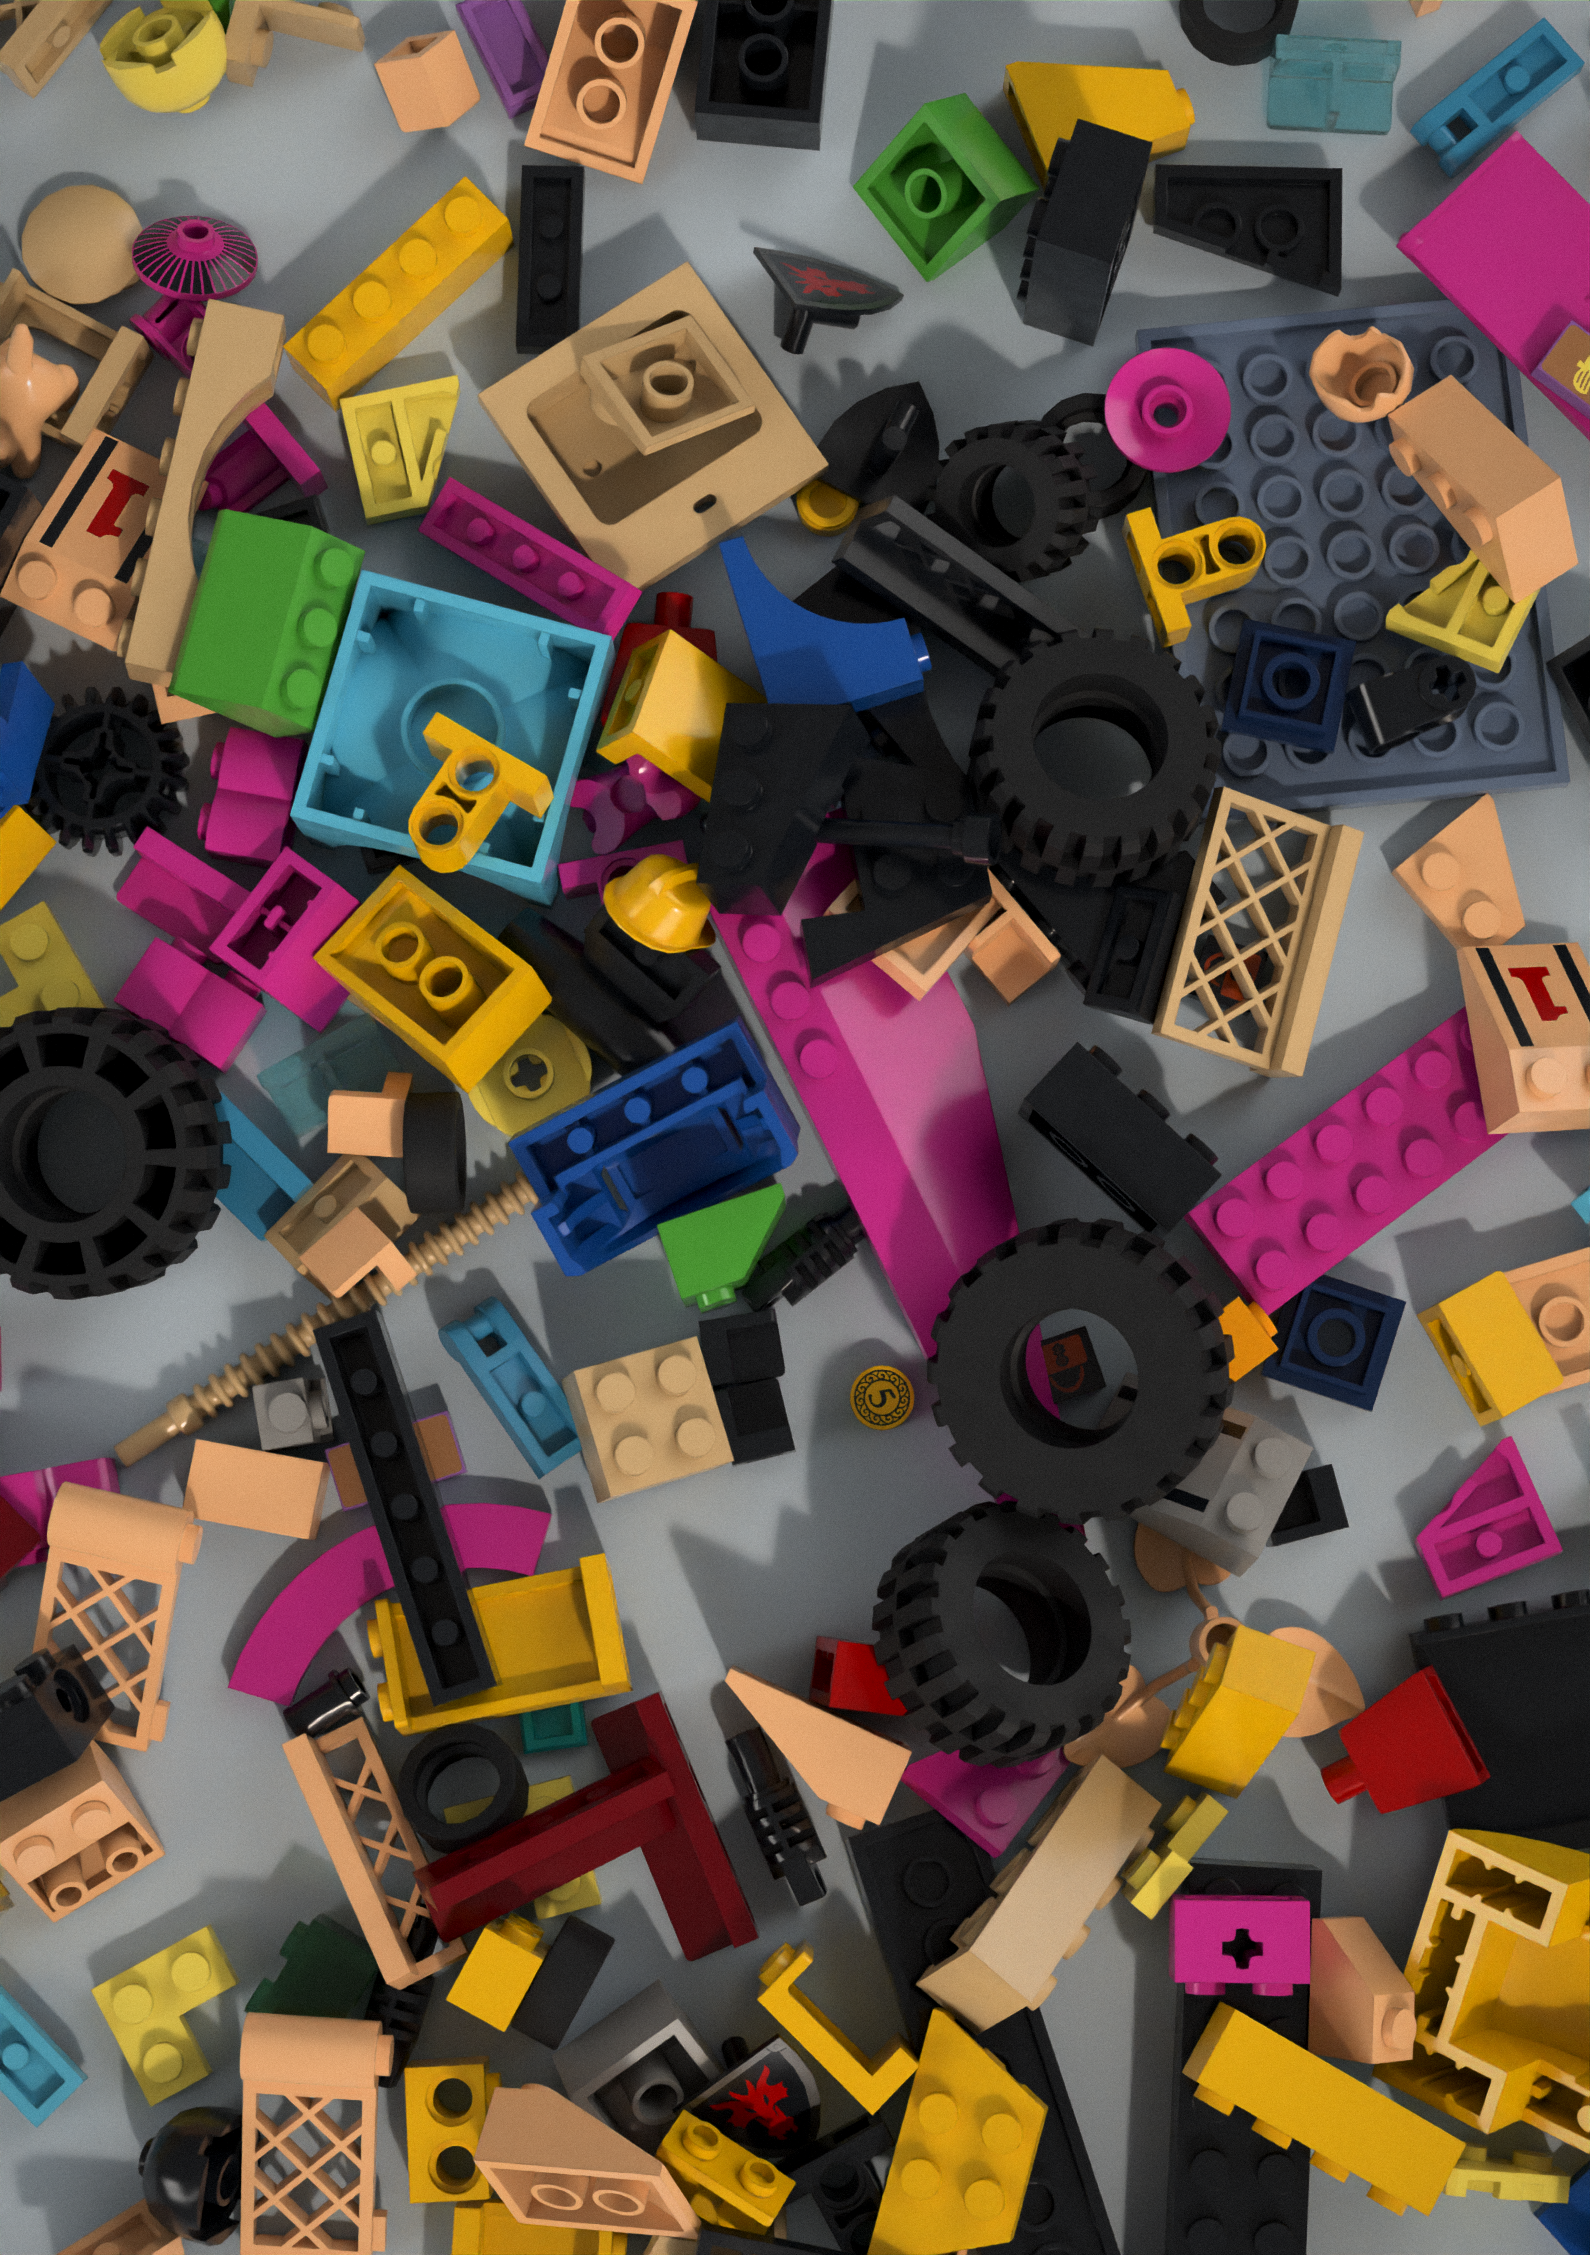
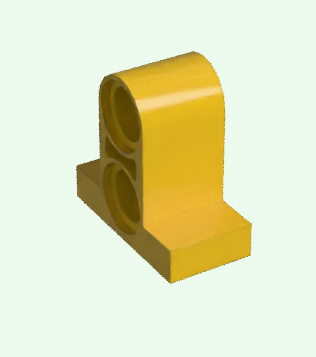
M1151 507L1126 514L1121 530L1161 648L1186 641L1192 625L1185 605L1249 583L1256 575L1266 550V539L1260 526L1251 519L1240 516L1226 518L1161 539ZM1227 541L1239 542L1247 548L1250 553V560L1244 564L1237 565L1228 563L1220 555L1218 546ZM1174 560L1181 562L1190 572V579L1182 584L1168 583L1159 574L1158 566L1165 561Z
M436 712L423 731V735L431 755L444 762V764L413 808L408 820V831L422 862L428 868L439 873H453L462 869L473 858L510 801L540 819L554 799V795L547 775L441 713ZM476 772H487L494 776L492 782L482 790L469 791L463 788L465 780ZM451 825L458 828L455 837L448 843L433 845L426 842L429 833L436 827Z

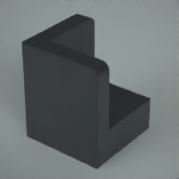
M775 1309L698 1321L705 1365L712 1388L777 1378L785 1374Z
M776 1378L714 1390L734 1459L732 1461L733 1467L796 1452L779 1381Z
M1332 1464L1301 1472L1266 1542V1547H1275L1349 1527Z

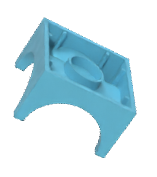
M362 569L290 817L310 845L332 851H335L336 846L341 845L361 846L421 859L409 834L408 820L413 808L444 764V762L431 755L423 735V731L435 713L439 712L547 775L554 799L542 817L539 819L510 801L473 858L459 871L501 886L517 894L528 904L552 910L559 887L558 864L576 781L591 732L605 701L616 661L612 636ZM476 772L465 780L463 788L469 791L482 790L492 782L494 776L487 772ZM451 825L436 827L429 833L426 842L433 845L448 843L455 837L458 828Z

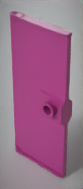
M1515 131L1425 219L1423 218L1409 232L1403 233L1399 237L1396 247L1590 441V420L1530 375L1571 320L1590 333V204L1518 131Z

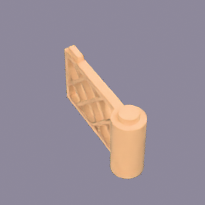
M65 1481L60 1486L55 1497L48 1524L47 1543L50 1545L32 1654L44 1648H47L51 1655L61 1651L52 1639L53 1628L71 1618L91 1645L80 1652L85 1662L98 1655L117 1681V1683L104 1690L108 1697L111 1699L124 1691L140 1712L137 1729L115 1724L109 1717L93 1740L146 1752L152 1740L162 1742L165 1737L171 1702L159 1699L180 1575L183 1563L193 1565L196 1561L201 1545L203 1527L193 1524L194 1513L192 1510ZM64 1562L87 1567L101 1587L77 1601L62 1580ZM110 1573L117 1574L120 1576L114 1579ZM134 1579L162 1585L159 1605L141 1616L121 1589L122 1586ZM108 1596L128 1624L104 1638L84 1609ZM59 1601L64 1610L56 1614ZM156 1619L153 1634L147 1624ZM135 1633L149 1652L150 1657L147 1665L130 1674L111 1646L130 1634ZM146 1678L144 1691H142L137 1683Z
M247 2013L240 2048V2077L243 2080L240 2255H373L374 2251L385 2252L387 2242V2210L375 2209L379 2076L391 2075L394 2036L383 2035L381 2021ZM259 2094L284 2095L299 2110L280 2126H277L259 2108ZM333 2099L361 2100L362 2117L345 2131L322 2110ZM308 2119L331 2140L329 2144L311 2158L288 2137L289 2134ZM258 2130L265 2136L259 2143ZM360 2135L361 2147L354 2141ZM274 2146L297 2167L295 2171L278 2184L258 2167V2159ZM340 2151L360 2169V2176L343 2189L320 2168ZM306 2178L329 2198L326 2203L310 2215L287 2195L288 2192ZM257 2189L260 2190V2191L264 2194V2195H263L260 2199H258V2200H257ZM360 2193L358 2205L352 2198ZM273 2204L296 2225L285 2235L256 2234L257 2217ZM340 2209L359 2227L358 2240L333 2239L319 2225Z

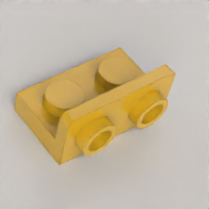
M683 2109L662 2140L654 2157L664 2164L698 2216L710 2224L762 2235L766 2234L796 2184L794 2180L778 2171L769 2161L758 2158L721 2134L715 2126L701 2121L685 2109Z

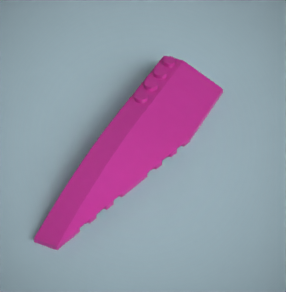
M842 807L828 812L825 817L844 818ZM817 843L781 916L719 914L711 903L707 917L847 1202L859 1221L876 1261L927 1362V1359L935 1355L937 1350V1342L931 1337L937 1314L947 1309L950 1302L948 1293L961 1275L969 1272L978 1263L977 1259L995 1246L1020 1234L975 1027L948 972L946 971L920 1001L871 960L810 989L800 935L801 919L822 917L827 908L855 879L849 845ZM1038 1324L1030 1334L1027 1343V1375L1038 1400L1051 1414L1060 1419L1057 1403L1054 1404L1040 1342L1043 1340L1040 1324ZM1005 1492L997 1499L994 1498L996 1504H1000L1005 1500L1018 1502L1017 1499ZM1059 1521L1058 1525L1064 1529L1071 1525L1086 1537L1084 1525L1062 1524Z

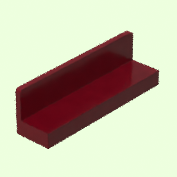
M660 1690L594 1718L591 1722V1727L611 1774L647 1756L667 1770L676 1794L666 1799L676 1822L675 1828L640 1847L685 1958L688 1961H695L732 1944L734 1948L758 1939L760 1935L759 1928L662 1691Z
M646 1756L503 1827L486 1838L468 1844L412 1872L439 1938L445 1943L451 1942L672 1831L676 1826V1822L666 1799L675 1795L676 1792L667 1770Z

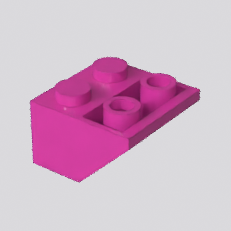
M286 846L209 947V950L224 964L322 1034L345 1004L350 992L318 965L313 957L362 903L338 883Z

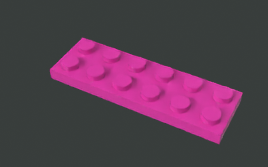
M1466 1006L1183 1217L1249 1305L1252 1302H1256L1269 1316L1509 1134L1487 1133Z

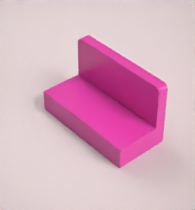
M147 826L133 846L142 857L117 893V900L172 937L178 936L206 954L208 956L207 959L214 964L222 965L223 962L209 950V947L251 892Z

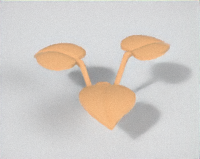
M1140 1522L1137 1524L1133 1542L1135 1563L1140 1575L1152 1589L1159 1592L1175 1591L1186 1585L1188 1595L1203 1614L1204 1621L1195 1627L1190 1636L1189 1648L1192 1657L1183 1664L1154 1679L1147 1686L1141 1673L1134 1666L1129 1665L1127 1679L1119 1682L1123 1686L1122 1695L1114 1709L1105 1713L1104 1721L1094 1730L1063 1746L1065 1758L1083 1767L1101 1754L1119 1768L1139 1764L1154 1756L1162 1748L1160 1747L1161 1737L1171 1713L1170 1709L1154 1695L1190 1673L1198 1671L1201 1665L1206 1666L1215 1642L1226 1645L1239 1624L1243 1625L1234 1618L1219 1617L1218 1609L1208 1602L1198 1584L1215 1585L1221 1583L1231 1573ZM1300 1627L1278 1628L1268 1634L1317 1652L1299 1715L1285 1732L1284 1737L1300 1738L1314 1735L1342 1721L1354 1718L1365 1711L1363 1695L1352 1670L1338 1651L1323 1637L1313 1631Z

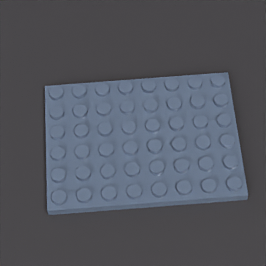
M1449 299L1139 329L1136 331L1137 355L1157 348H1177L1192 352L1205 359L1217 370L1226 384L1231 401V418L1226 436L1212 456L1198 466L1181 472L1161 473L1150 471L1155 521L1161 539L1226 518L1238 516L1251 519L1259 525L1266 539L1264 557L1252 580L1239 588L1185 605L1192 625L1186 641L1170 646V653L1182 662L1178 673L1184 679L1189 675H1195L1205 689L1200 707L1207 704L1214 707L1219 723L1214 737L1221 742V761L1215 773L1217 777L1199 824L1206 823L1214 788L1223 786L1301 814L1483 796L1486 793L1493 795L1564 788L1570 783L1559 687L1546 665V662L1555 657L1546 585L1541 587L1499 674L1466 661L1475 673L1477 683L1475 694L1462 716L1452 723L1420 734L1416 738L1390 750L1370 754L1345 695L1333 754L1220 731L1244 618L1356 641L1346 694L1356 686L1376 677L1403 671L1438 656L1450 655L1387 630L1386 616L1389 610L1397 604L1404 607L1430 588V580L1447 567L1463 562L1471 550L1416 479L1412 475L1408 477L1402 473L1394 462L1389 451V444L1394 442L1388 416L1364 423H1354L1339 419L1323 405L1309 376L1312 354L1330 333L1335 330H1341L1347 335H1359L1365 333L1368 327L1373 326L1380 330L1381 333L1401 341L1414 367L1412 388L1402 405L1449 375H1452L1529 447L1519 369ZM1161 408L1154 413L1156 422L1162 426H1171L1177 421L1175 413L1170 409ZM1227 541L1218 546L1220 555L1228 563L1237 565L1244 564L1250 560V553L1247 548L1239 542ZM1171 560L1160 564L1162 578L1168 583L1182 584L1190 579V572L1181 562ZM1282 669L1272 676L1273 687L1280 696L1287 699H1296L1306 693V682L1297 671ZM1439 678L1436 680L1431 693L1432 695L1443 693L1448 702H1451L1457 688L1455 685L1445 687ZM1230 807L1227 821L1248 819L1245 812Z

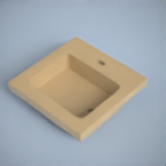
M688 261L477 394L478 403L581 553L586 558L629 582L642 592L828 472V462ZM691 315L756 404L754 413L644 456L619 426L602 421L592 411L589 401L590 387L580 375L581 359L585 355ZM706 502H713L715 504L702 513L694 511Z

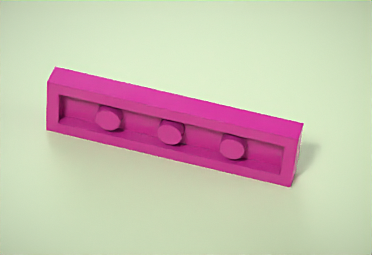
M451 477L447 480L417 530L575 627L612 636V640L617 636L643 593L629 582Z

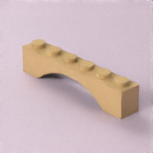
M208 299L204 319L193 318L187 342V355L195 357L190 379L179 378L173 404V415L181 416L177 438L166 437L160 458L159 475L167 476L162 499L155 497L151 499L146 518L145 535L153 537L148 560L138 558L132 579L131 595L140 597L135 620L124 619L118 639L117 656L126 658L125 665L129 679L169 687L199 583L194 567L192 547L196 503L207 470L224 441L252 411L274 394L284 349L283 345L286 341L285 319L282 314Z

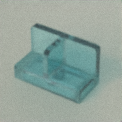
M1277 34L1269 60L1267 127L1271 130L1387 135L1392 125L1393 83L1401 65L1402 41Z
M365 1013L260 1072L256 1077L261 1086L269 1092L292 1135L299 1139L328 1122V1098L331 1091L348 1090L380 1093L382 1092L388 1071L404 1072L377 1022L369 1013Z

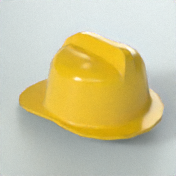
M664 854L650 855L640 861L625 876L615 878L606 884L603 901L608 914L618 927L643 945L665 953H679L691 949L708 948L716 942V933L707 919L711 902L696 884L699 869L698 863L686 864L675 857Z

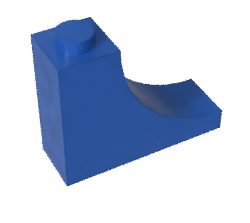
M743 536L718 543L768 703L852 705L855 712H859L924 691L922 672L932 670L930 657L922 633L910 636L905 618L889 622L866 624L836 621L817 615L792 602L768 581L756 565Z

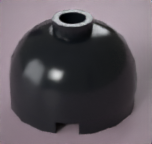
M215 2106L195 2107L181 2111L159 2130L155 2138L149 2139L144 2145L139 2158L138 2170L140 2176L143 2177L142 2187L149 2212L169 2232L192 2242L214 2246L222 2244L235 2231L240 2221L229 2217L235 2208L237 2200H241L242 2112ZM258 2130V2143H259L262 2139H261L260 2131ZM261 2158L258 2159V2167H259V2168H260Z

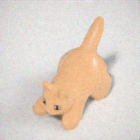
M23 323L17 324L13 329L11 337L0 346V469L7 467L11 463L14 475L20 479L32 478L40 467L42 453L41 432L45 420L57 411L68 412L76 404L80 388L78 376L68 364H53L33 353L34 340L28 326Z

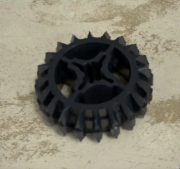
M87 687L84 694L85 705L79 706L70 694H67L61 698L62 705L67 712L59 718L54 712L52 713L50 727L47 731L31 793L35 794L30 797L29 803L24 804V806L31 815L44 814L39 825L49 835L60 830L58 842L64 848L72 849L82 838L83 852L87 856L95 857L100 850L103 839H105L109 853L117 857L122 855L124 849L123 838L129 837L130 841L135 845L142 834L141 830L148 825L160 835L165 834L167 827L158 817L162 810L173 815L181 813L182 806L174 798L170 797L169 794L170 792L188 791L190 783L185 777L172 772L189 766L190 758L185 752L172 751L183 741V736L177 728L163 730L167 723L161 724L158 709L152 710L147 714L149 701L145 696L137 694L126 705L124 691L120 687H112L106 702L103 703L99 691L95 687ZM122 727L133 730L146 739L151 752L152 769L142 768L136 761L124 759L125 743L120 739ZM95 729L92 741L86 748L79 751H65L80 735ZM109 760L118 771L115 774H104L100 784L90 772H93V770H103L106 766V761ZM57 775L67 776L72 782L83 784L82 800L88 805L86 817L74 814L65 808L58 793ZM129 792L143 793L140 799L129 809L106 818V815H113L115 804L122 795Z

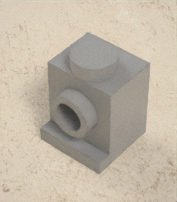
M301 1377L252 1386L262 1451L275 1453L336 1442L326 1378L309 1380Z

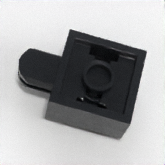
M74 1644L53 1655L50 1654L47 1648L35 1652L14 1668L13 1671L16 1675L0 1683V1802L76 1762L116 1708Z

